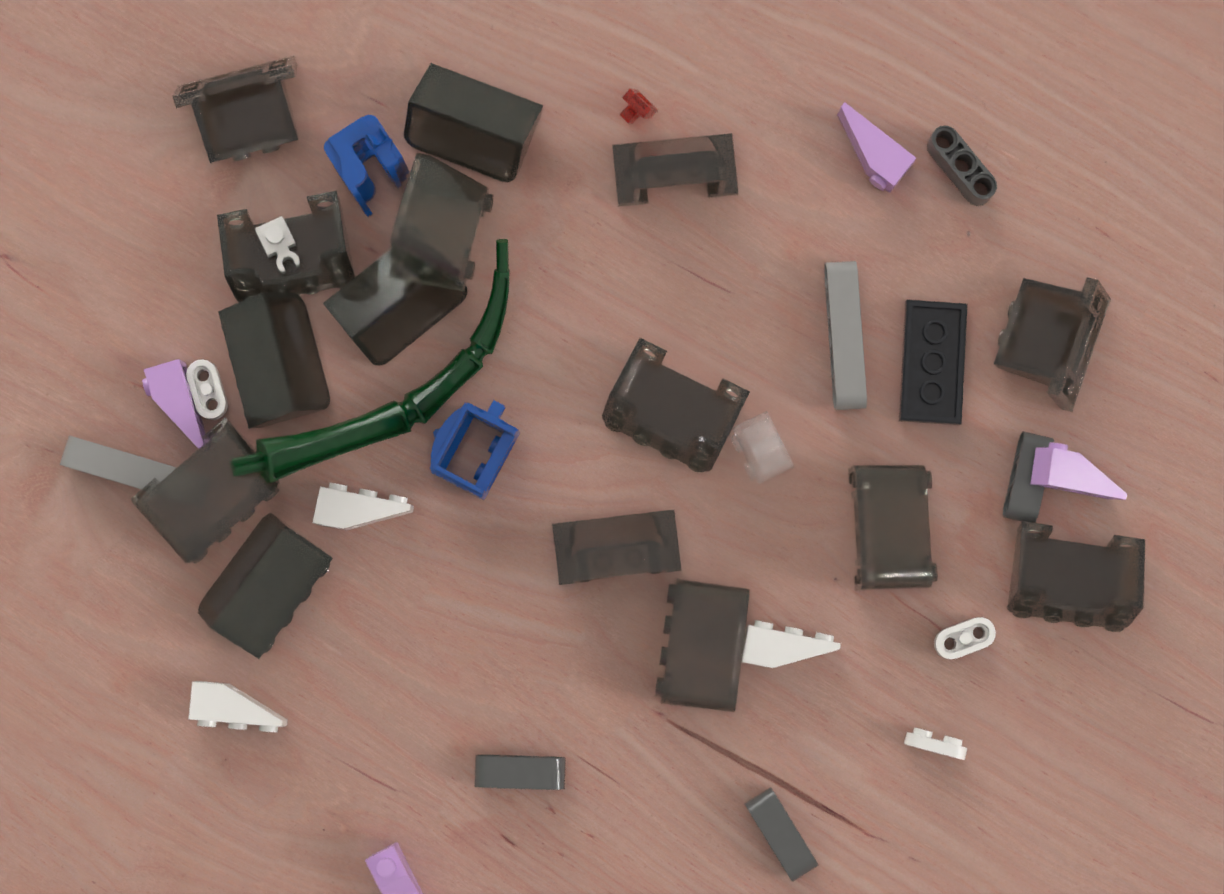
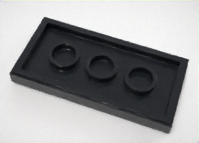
M918 300L905 301L899 421L947 425L962 424L967 304Z

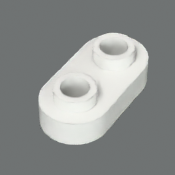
M196 360L190 364L186 373L195 408L206 419H219L226 413L228 408V401L219 371L213 363L207 360ZM203 371H208L209 373L206 381H200L199 379ZM211 400H216L218 403L217 408L214 410H209L208 403Z
M982 617L972 618L941 630L934 639V648L938 655L945 659H957L990 646L995 639L996 630L988 619ZM976 627H980L983 631V636L980 639L975 638L973 635V630ZM947 638H951L954 641V647L951 650L946 649L944 646Z
M915 727L913 733H906L904 741L906 745L965 760L967 748L962 746L963 740L945 735L943 741L931 738L933 732Z

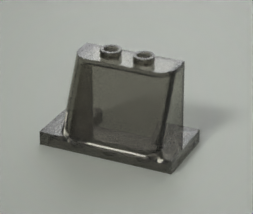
M294 56L183 84L177 87L172 96L176 108L187 105L192 106L210 163L231 157L233 161L243 160L251 156L250 152L262 150L263 153H270L280 149L279 145L299 139L284 81L296 76L297 64Z
M732 133L612 145L618 207L648 204L647 189L706 183L708 198L738 195Z
M1087 277L1082 291H1077L1023 278L1016 301H1012L1009 306L1007 327L999 335V350L994 361L996 367L1049 386L1047 394L1060 409L1073 412L1111 301L1110 296L1100 281Z
M674 510L552 524L559 585L590 582L591 579L651 572V574L682 571Z

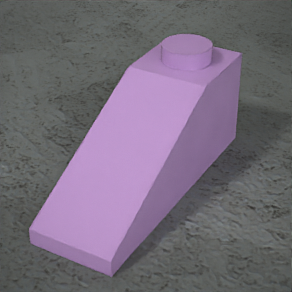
M844 102L838 112V117L866 175L870 177L869 181L881 191L886 189L890 193L912 166L916 157Z
M177 359L144 369L146 378L142 379L146 395L152 397L156 404L198 449L203 451L210 450L202 418L195 408L187 381L186 363Z
M1049 443L1048 448H1036L1031 485L1103 499L1126 500L1127 493L1082 454L1068 451V445Z
M398 842L376 852L365 860L382 894H423Z

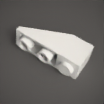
M329 483V488L320 486L312 523L350 530L412 513L414 506L407 504L408 498L390 494L389 500L377 498L378 492L359 489V494L347 492L348 486Z
M755 620L754 626L747 625L740 662L774 668L840 650L841 643L833 642L834 636L816 632L815 638L803 636L804 630L785 626V631L781 632L772 630V623Z
M192 682L189 719L198 720L197 726L216 727V722L229 723V729L247 730V724L259 725V731L278 732V727L287 726L288 719L229 683Z

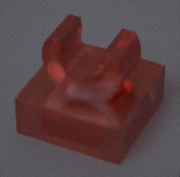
M630 88L622 97L629 104L620 114L627 123H634L639 116L650 119L658 111L638 89Z

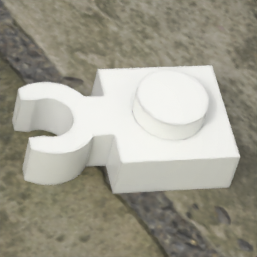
M283 216L254 228L268 258L277 255L276 264L281 274L286 273L283 262L287 259L292 260L297 268L300 267V260L297 254L289 251V248L296 246V243Z

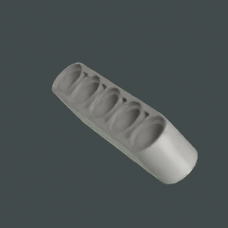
M856 261L825 263L824 279L834 409H864L867 406L857 263Z
M73 436L68 437L60 465L202 508L212 478Z

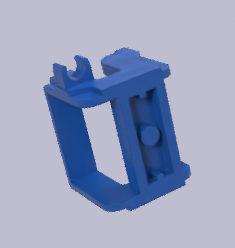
M373 115L360 117L328 138L324 144L326 155L367 217L373 213L366 203L374 197L376 188L368 176L363 163L371 157H376L397 189L402 187V182L407 179L406 175L410 173L403 156L379 120Z
M493 400L488 411H485L470 403H465L445 420L441 428L435 429L433 432L435 440L431 452V472L441 479L485 500L520 434L517 428L500 419L506 408L504 407L505 405ZM473 418L503 433L501 437L497 435L494 437L488 449V452L492 454L487 464L481 463L473 479L477 480L475 485L446 470Z

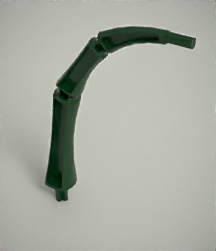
M496 240V269L493 275L492 290L480 323L470 337L471 344L468 348L461 349L444 369L425 384L406 393L402 402L391 401L366 414L329 427L295 435L257 439L255 454L231 458L229 464L232 469V475L237 477L259 472L263 480L269 484L338 455L411 432L414 423L420 422L425 424L462 385L483 367V357L487 354H493L501 333L509 295L508 240Z

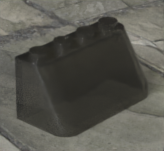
M430 63L408 101L404 138L415 149L496 180L511 182L516 178L541 118L543 105Z
M417 227L323 304L370 362L374 365H383L392 360L460 305L466 298L468 289L445 256Z
M262 292L218 311L244 409V416L249 429L261 428L316 413L329 406L330 394L304 300L298 294Z
M269 513L257 524L204 596L199 605L198 614L212 630L260 659L263 653L268 652L272 648L275 637L280 630L291 622L294 615L293 612L299 604L308 599L312 587L318 578L323 577L327 573L333 558L283 520Z

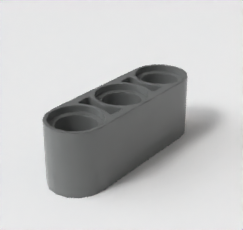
M947 125L936 128L927 142L929 154L968 202L976 206L986 204L996 193L997 182L955 129ZM936 138H946L950 147H939L936 143ZM962 160L966 162L969 170L967 172L959 171L955 166V161ZM981 183L986 186L987 195H979L974 189V184Z
M1025 431L1021 433L1004 502L1003 517L1035 524L1045 488L1031 485L1036 448H1048L1049 443H1054L1053 438Z
M476 755L474 787L564 790L566 758L553 756Z
M771 787L745 803V806L792 882L819 866Z

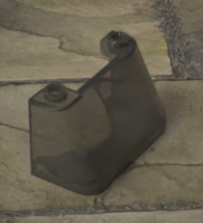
M417 153L392 231L390 278L464 291L467 279L472 280L474 276L475 261H470L471 250L480 218L484 217L486 212L491 213L494 195L489 194V187L430 155Z
M853 465L848 469L849 484L856 488L855 491L851 492L852 499L854 498L857 553L855 566H860V569H857V576H854L855 591L931 588L932 581H937L938 577L937 565L932 563L927 491V489L932 488L931 471H926L925 465Z

